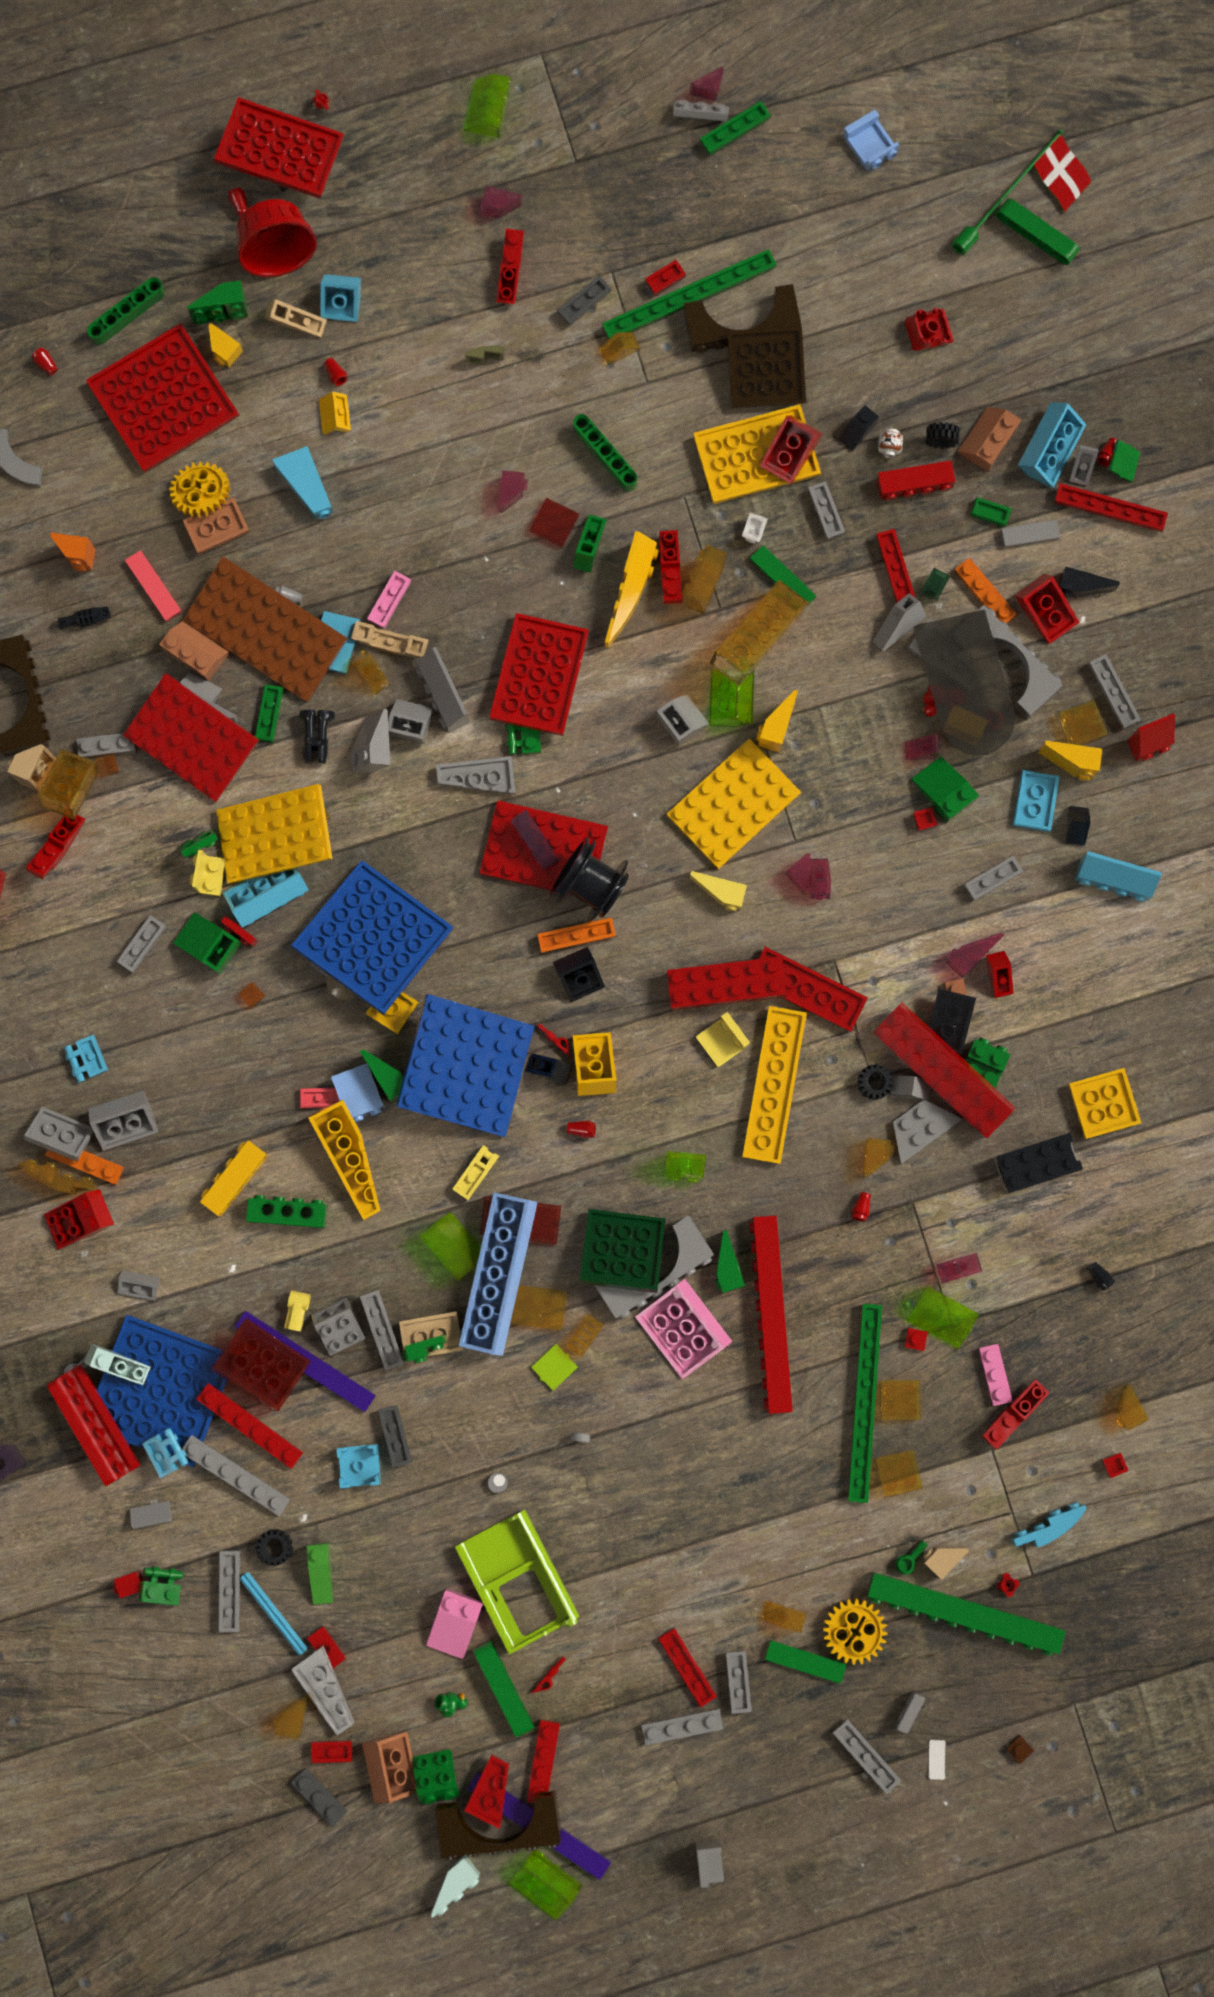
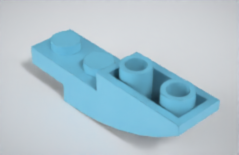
M1075 1502L1067 1505L1068 1509L1061 1511L1059 1508L1050 1511L1049 1515L1045 1517L1047 1525L1040 1523L1034 1525L1033 1530L1026 1531V1529L1015 1532V1536L1011 1537L1013 1545L1017 1547L1033 1541L1034 1546L1038 1548L1052 1542L1075 1525L1086 1511V1506Z

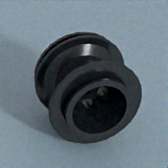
M585 837L557 877L550 891V897L556 895L555 900L558 903L569 893L592 907L587 917V922L589 923L598 914L600 918H603L608 913L626 885L629 874L625 873L628 865L627 860H624L614 870L592 856L596 840L588 843L589 838Z

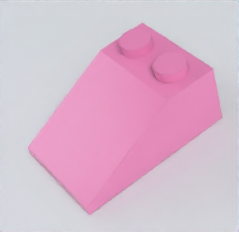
M446 1588L426 1646L464 1659L483 1602Z

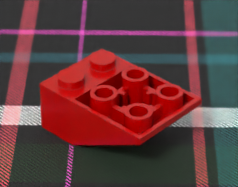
M100 1189L85 1192L44 1214L58 1250L114 1225Z

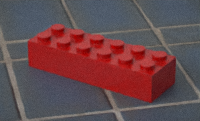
M782 956L667 970L670 1003L673 1011L787 997Z

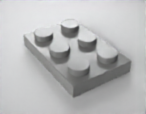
M41 1107L26 1131L24 1140L78 1161L94 1135V1131L91 1126Z

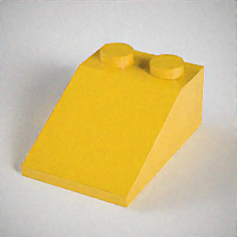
M794 690L765 720L764 725H760L756 740L759 741L758 747L780 753L797 697V690Z
M1046 740L1039 748V754L1073 777H1079L1078 779L1081 781H1090L1100 771L1101 748Z
M611 1032L572 1035L578 1096L616 1093L617 1080Z

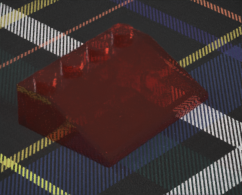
M245 1318L222 1349L210 1370L273 1412H278L311 1361Z

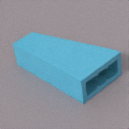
M307 446L272 459L276 470L315 519H324L333 513Z

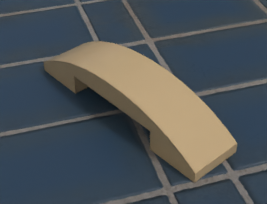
M356 621L351 637L356 642L376 649L421 658L425 655L429 642L428 639L410 635V637L375 628L374 625Z

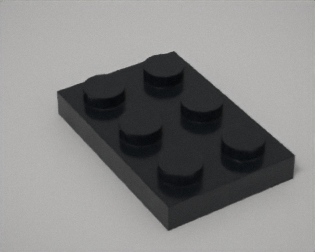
M939 988L929 1027L955 1052L962 1054L977 998Z

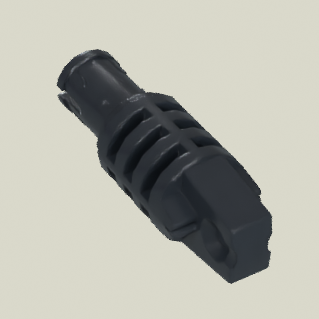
M93 607L75 611L73 615L59 617L57 620L60 622L58 624L60 630L73 626L81 628L111 619L109 607Z

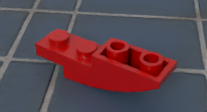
M506 228L497 303L515 305L523 255L524 230Z
M678 530L659 531L663 604L682 603Z
M68 810L48 835L47 842L27 865L26 871L43 880L50 870H54L81 830L85 818Z
M1034 1379L994 1419L981 1437L994 1450H997L1048 1396L1049 1392Z

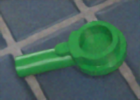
M922 1540L909 1555L899 1556L895 1563L897 1571L904 1575L912 1573L915 1569V1559L928 1545Z

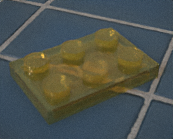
M519 1285L510 1324L563 1330L567 1291Z

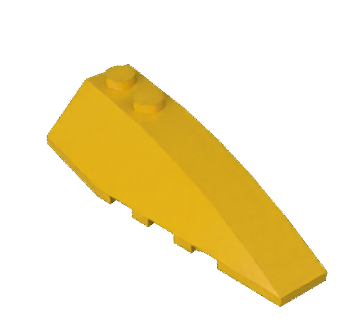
M635 531L625 565L624 581L619 587V598L615 602L614 616L611 618L605 639L606 648L610 647L632 616L642 596L648 577L652 578L654 571L652 562L657 560L659 550L656 549L657 542L638 531Z
M344 1100L335 1102L309 1115L308 1118L362 1219L365 1220L380 1212L362 1134Z

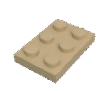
M457 1311L399 1321L403 1350H405L406 1345L441 1335L446 1336L447 1343L443 1344L444 1348L431 1351V1348H429L430 1356L463 1350V1347L459 1346L461 1332Z

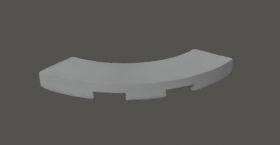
M0 429V466L2 469L22 483L41 487L42 468L30 465L19 459L11 449L8 430Z

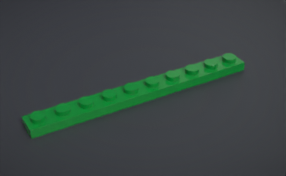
M767 249L602 323V327L609 342L683 310L684 303L703 301L775 269L777 264L770 250Z
M862 1304L848 1491L849 1502L868 1503L882 1305Z

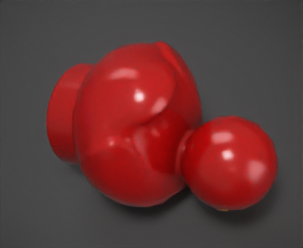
M929 685L927 692L923 695V702L926 706L922 711H924L927 717H932L936 714L935 706L946 702L947 697L941 685Z

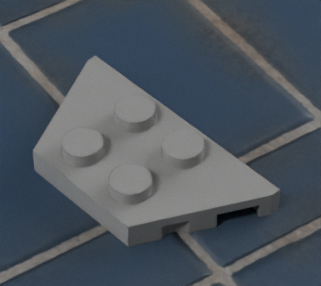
M925 1099L892 1122L898 1147L899 1162L902 1164L961 1121L960 1117Z

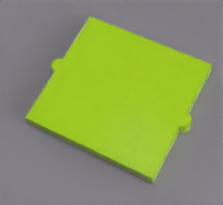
M555 1344L531 1368L541 1377V1381H544L552 1390H555L578 1367L569 1358V1354H565Z

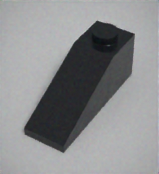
M1066 566L1058 586L1065 598H1077L1116 591L1120 582Z

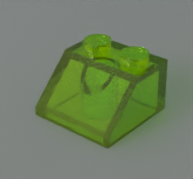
M667 1151L664 1177H668V1181L680 1182L681 1178L688 1179V1183H699V1180L704 1179L706 1155Z

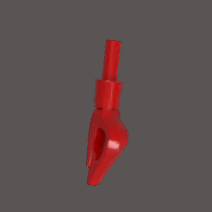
M540 1023L537 1027L545 1034V1037L553 1042L570 1059L568 1040L564 1037L557 1038L551 1030L548 1031ZM561 1041L565 1042L566 1048H563L560 1043Z
M562 1656L555 1666H551L547 1674L531 1693L549 1690L552 1687V1677L559 1672V1667L566 1660L565 1657ZM545 1682L549 1683V1686L541 1688Z

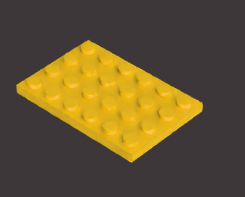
M800 404L693 433L713 505L789 484L759 465L786 415H792L806 423ZM813 451L793 483L821 476L815 451Z
M749 738L672 808L666 816L719 870L801 794V791Z
M319 784L216 810L223 858L225 859L227 884H234L333 860L322 788Z

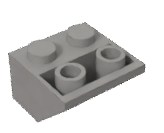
M687 694L671 700L657 710L656 717L678 746L709 725Z
M397 699L388 720L389 736L425 744L434 708Z

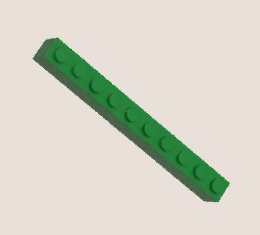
M873 1571L866 1595L870 1597L872 1602L881 1604L882 1601L888 1602L891 1608L900 1610L901 1607L908 1609V1613L918 1616L921 1612L927 1614V1618L934 1621H939V1618L947 1620L946 1624L958 1627V1624L966 1626L965 1630L977 1633V1630L985 1632V1636L996 1639V1636L1004 1638V1642L1015 1645V1642L1023 1643L1022 1647L1034 1650L1036 1647L1042 1649V1653L1053 1656L1054 1653L1060 1655L1066 1633L1065 1630Z

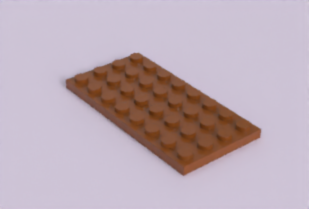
M224 556L220 559L183 619L306 702H309L348 640L346 636Z

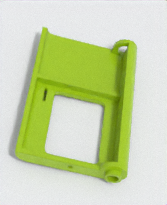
M525 1509L455 1546L509 1655L561 1626L566 1625L568 1628L578 1623L577 1618L580 1616ZM528 1570H534L557 1618L524 1636L521 1634L506 1605L499 1587Z

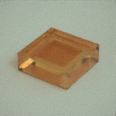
M114 753L95 758L101 778L120 773Z
M253 982L238 994L251 1009L266 996Z

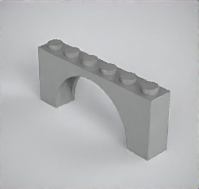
M983 605L951 635L949 640L961 653L977 644L996 643L1009 648L1020 658L1026 672V687L1023 696L1014 707L1028 720L1063 686L1061 684L1062 681L1057 675L1052 674L1048 670V666L1043 661H1039L1035 657L1032 649L1026 648L1022 644V640L1018 635H1013L1008 630V625L1004 621H1000L991 608Z
M689 1215L672 1226L678 1240V1258L669 1276L658 1283L657 1293L594 1285L615 1318L620 1317L622 1320L631 1314L629 1310L636 1306L639 1309L647 1304L646 1299L650 1296L656 1298L662 1294V1288L667 1285L671 1288L679 1283L678 1278L685 1274L688 1277L696 1272L695 1267L699 1264L705 1266L713 1261L711 1259L714 1255Z

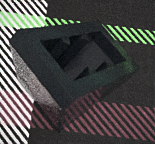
M1069 806L1066 844L1085 846L1091 823L1089 808Z

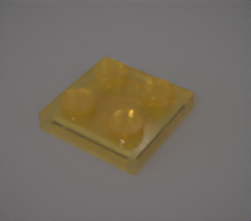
M1095 700L1058 713L1069 744L1083 745L1108 735Z
M880 1380L881 1420H921L920 1380Z
M914 1449L875 1458L884 1497L923 1489Z

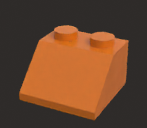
M51 532L50 537L76 571H92L96 549L89 538Z

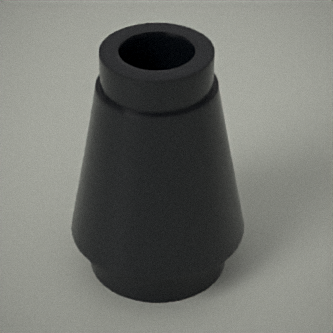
M1094 1262L1087 1268L1098 1288H1101L1103 1291L1116 1282L1113 1279L1114 1276L1097 1262Z

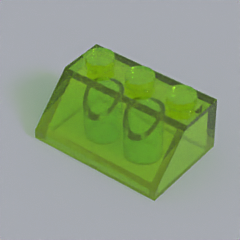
M489 74L475 80L464 131L500 138L512 88L511 77Z
M739 664L711 670L710 726L742 727L753 724L755 669Z
M451 1212L420 1236L458 1282L477 1267L481 1247Z
M924 1286L906 1321L959 1349L971 1332L979 1313L929 1286Z
M537 1850L530 1852L508 1882V1885L555 1921L571 1906L583 1886L574 1877L563 1871L560 1866L554 1864Z

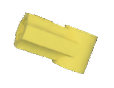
M291 1290L284 1328L301 1331L305 1312H307L310 1304L311 1294Z

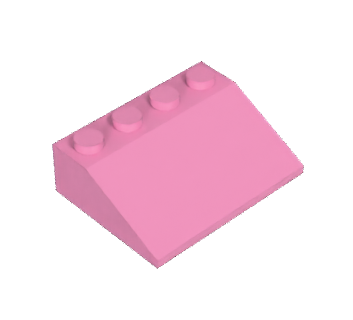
M685 1279L636 1316V1319L682 1379L732 1342Z

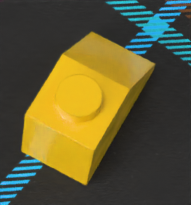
M210 323L209 333L211 348L215 357L214 360L221 366L226 365L230 368L243 351L241 344Z

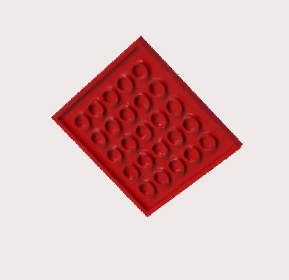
M181 323L86 379L87 384L144 473L240 416Z

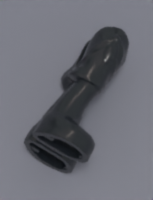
M300 710L299 716L304 720L305 724L303 760L305 764H311L313 751H318V763L326 764L329 740L327 739V726L329 721L334 720L335 712L317 710L318 739H315L314 723L316 711Z

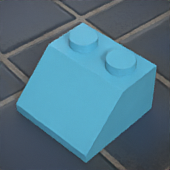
M324 274L321 281L320 317L357 322L361 298V278Z

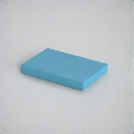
M324 611L321 621L348 638L329 670L347 674L356 642L351 639L356 621L361 622V620Z
M1028 770L1021 771L1012 826L1045 832L1051 831L1060 776Z

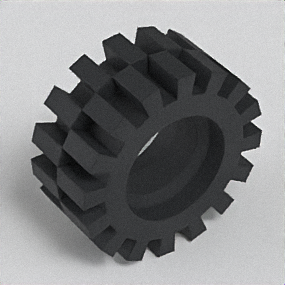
M935 422L926 427L925 442L930 447L950 449V447L958 446L960 427L958 425L954 426L953 423L949 424V422H939V424Z
M871 1064L860 1072L857 1082L858 1089L868 1099H881L891 1091L893 1076L885 1066ZM871 1075H878L882 1078L883 1083L879 1089H872L868 1085V1078Z
M279 1529L263 1533L256 1543L258 1559L260 1558L263 1564L266 1563L267 1566H278L286 1562L293 1550V1542L290 1540V1536L285 1531H280ZM271 1540H277L281 1543L282 1550L280 1554L271 1555L268 1552L267 1545Z

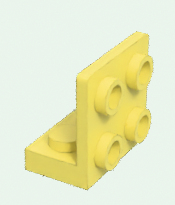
M198 850V854H195L193 859L195 872L191 874L190 884L198 894L221 897L225 874V859L207 856L203 850Z
M728 1012L696 1036V1039L717 1067L722 1066L750 1045L749 1040Z

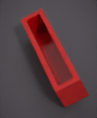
M952 460L878 472L876 477L880 500L885 499L886 501H892L901 496L909 498L918 493L927 495L936 490L941 492L949 491L956 482Z

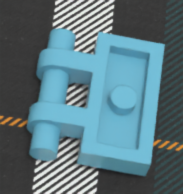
M95 1035L75 1042L78 1048L73 1051L71 1045L64 1047L66 1060L70 1062L73 1069L71 1072L73 1077H76L78 1083L85 1081L83 1076L85 1072H88L89 1077L93 1078L109 1071ZM79 1056H81L84 1063L81 1067L77 1061Z
M171 1428L164 1431L167 1439L164 1440L162 1435L158 1434L142 1443L160 1479L179 1469L175 1461L178 1460L181 1467L188 1464L185 1457L186 1453L184 1450L182 1451L177 1442L178 1437L176 1434H173ZM169 1444L175 1453L173 1456L167 1446Z

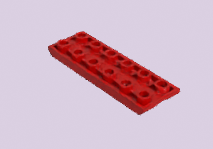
M82 1364L47 1384L54 1400L106 1487L141 1466Z

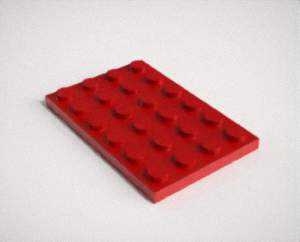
M238 97L214 157V163L321 199L343 141L344 133Z
M516 613L489 719L563 736L589 629Z
M168 673L164 674L123 735L215 802L220 799L259 742L258 738Z
M497 800L480 874L551 891L568 859L585 837L589 838L588 843L596 840L592 856L599 860L601 859L608 826Z

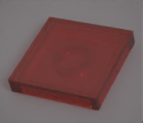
M546 498L529 531L563 548L580 514Z

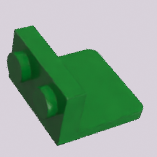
M451 1750L428 1753L413 1758L417 1796L421 1804L430 1805L438 1800L444 1799L448 1801L460 1796Z

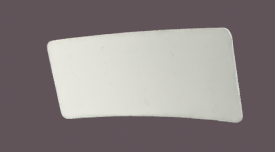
M944 1740L929 1741V1779H945Z

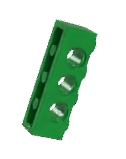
M254 1195V1198H248L246 1222L326 1228L328 1205L323 1204V1200H312L311 1203H304V1199L292 1198L291 1202L285 1201V1197L273 1196V1200H266L263 1195ZM270 1204L273 1211L270 1215H265L263 1208ZM286 1206L292 1208V1214L288 1217H285L282 1212ZM307 1207L310 1208L311 1216L303 1218L302 1210Z

